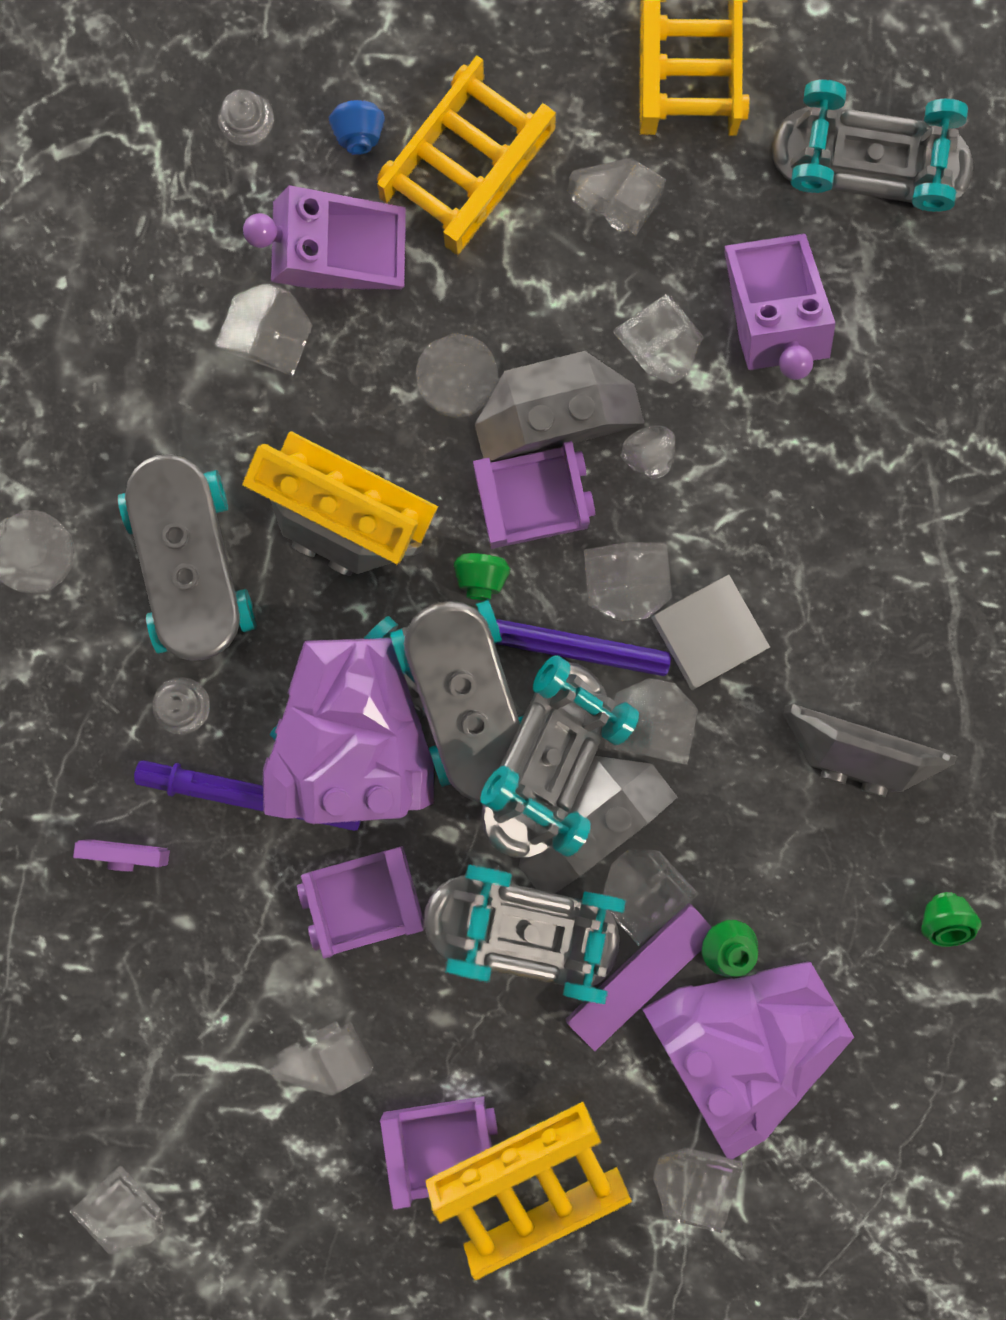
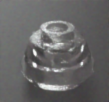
M242 89L230 93L225 98L219 110L218 123L223 135L230 142L240 146H252L260 143L269 135L273 127L274 115L270 104L264 97L252 91Z
M656 425L643 428L625 440L621 450V457L639 476L648 477L649 479L660 478L670 471V466L675 461V435L673 431L664 426Z
M179 677L168 680L159 687L153 698L152 710L157 723L164 730L173 734H189L199 729L206 721L210 710V701L202 685L192 679ZM175 697H180V700H173V699H174Z

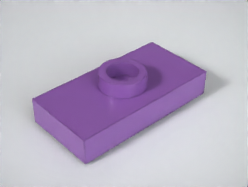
M87 839L79 840L75 843L73 858L108 861L107 869L133 871L134 864L153 867L168 865L170 850L163 847Z

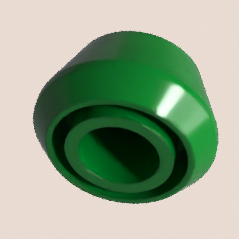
M461 554L454 562L459 589L467 591L466 598L480 601H490L492 594L500 593L511 570L505 559L486 554Z
M944 892L935 895L932 901L926 905L921 932L934 945L943 947L958 946L976 937L981 928V920L965 898L957 896V894L952 892Z
M726 920L716 924L708 931L703 940L702 956L704 962L711 971L721 976H742L753 969L758 959V939L755 932L747 924L738 920Z

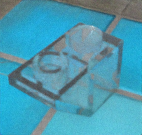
M628 158L574 170L569 177L568 194L571 195L572 200L581 208L589 211L595 209L606 216V220L614 228L623 232L629 230L637 235L662 196L666 179L634 159Z
M335 1021L315 1032L314 1035L317 1040L302 1048L300 1043L296 1042L277 1053L276 1056L279 1061L270 1069L275 1079L333 1096L371 1075L374 1065L352 1023L349 1022L340 1027L338 1022Z

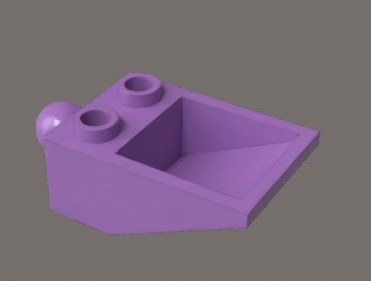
M289 185L273 202V220L266 214L256 213L249 216L244 223L243 234L250 245L264 248L272 244L271 282L306 288H404L405 207ZM302 245H305V253L303 251Z
M806 234L725 246V257L738 334L748 370L779 366L781 372L789 379L799 380L806 377L813 368V360L830 358L835 329V320Z

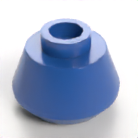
M362 100L341 103L329 116V124L339 145L346 148L352 154L370 152L371 147L378 143L385 122L384 113L374 103Z

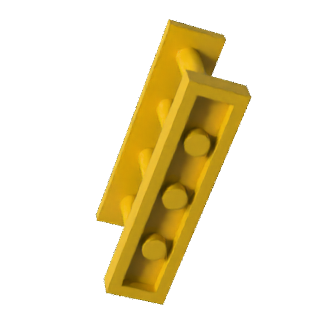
M640 0V134L656 135L659 119H666V115L728 116V135L736 136L741 121L747 120L749 115V94H742L743 3H747L748 0H728V20L667 19V15H660V2H666V0ZM667 37H728V59L667 58V54H660V41H666ZM666 76H728V98H667V93H660V80H666Z
M477 55L468 67L462 65L452 79L451 89L394 162L392 160L386 162L377 177L379 196L386 204L395 192L399 191L443 223L445 247L457 256L553 133L556 120V112L544 103L541 104L535 114L531 112L525 114L481 81L484 79L483 59ZM470 96L476 98L517 128L516 133L518 136L510 146L507 144L501 146L457 114ZM446 127L493 160L492 165L494 167L485 178L482 176L475 177L433 146V143ZM421 159L468 192L467 197L469 199L461 210L458 208L452 210L408 178Z
M292 431L288 433L281 452L264 443L257 447L242 484L395 564L402 560L411 539L422 543L438 509V506Z
M584 1102L425 1180L432 1209L439 1222L441 1223L456 1215L471 1239L463 1245L471 1274L475 1281L632 1202L618 1168L615 1167L604 1173L591 1147L601 1143V1140ZM575 1156L588 1181L564 1192L551 1167ZM536 1176L549 1201L526 1212L512 1187ZM496 1195L510 1220L486 1231L473 1206Z

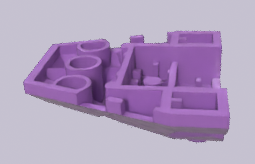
M391 638L304 641L288 691L290 697L283 718L279 719L275 731L277 737L270 758H266L263 768L264 814L285 819L303 817L307 823L319 824L402 818L406 816L408 810H420L434 804V763Z
M809 961L758 971L754 975L734 979L731 977L718 979V982L695 987L692 985L679 987L642 1008L728 1161L765 1141L854 1038L812 963Z

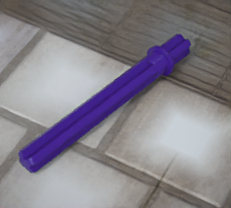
M496 619L502 641L495 643L498 645L558 655L560 657L659 676H666L669 671L671 656L666 651Z
M143 760L138 762L134 772V781L137 785L167 791V795L171 797L178 793L263 811L262 785L182 769L179 763H175L172 767ZM361 821L320 824L355 831L358 830Z

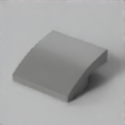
M730 575L702 588L651 617L691 690L770 648Z

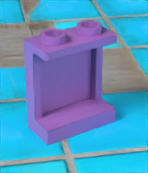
M572 441L564 442L561 448L496 462H490V457L473 461L491 549L588 529L589 517L595 516L591 491L583 492L580 476L586 475L582 451L574 452Z
M404 846L307 872L301 875L303 883L297 885L303 909L310 908L314 925L308 926V931L313 949L315 951L321 949L323 959L331 957L336 953L403 934H414L425 929Z
M484 1096L383 1112L380 1124L393 1209L410 1207L413 1199L429 1197L425 1180L492 1147L490 1135L498 1134L494 1108L486 1109Z

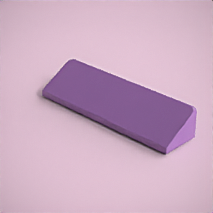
M687 903L598 987L608 991L606 1004L584 1001L566 1018V1023L596 1051L702 950L703 940L712 928L692 904Z

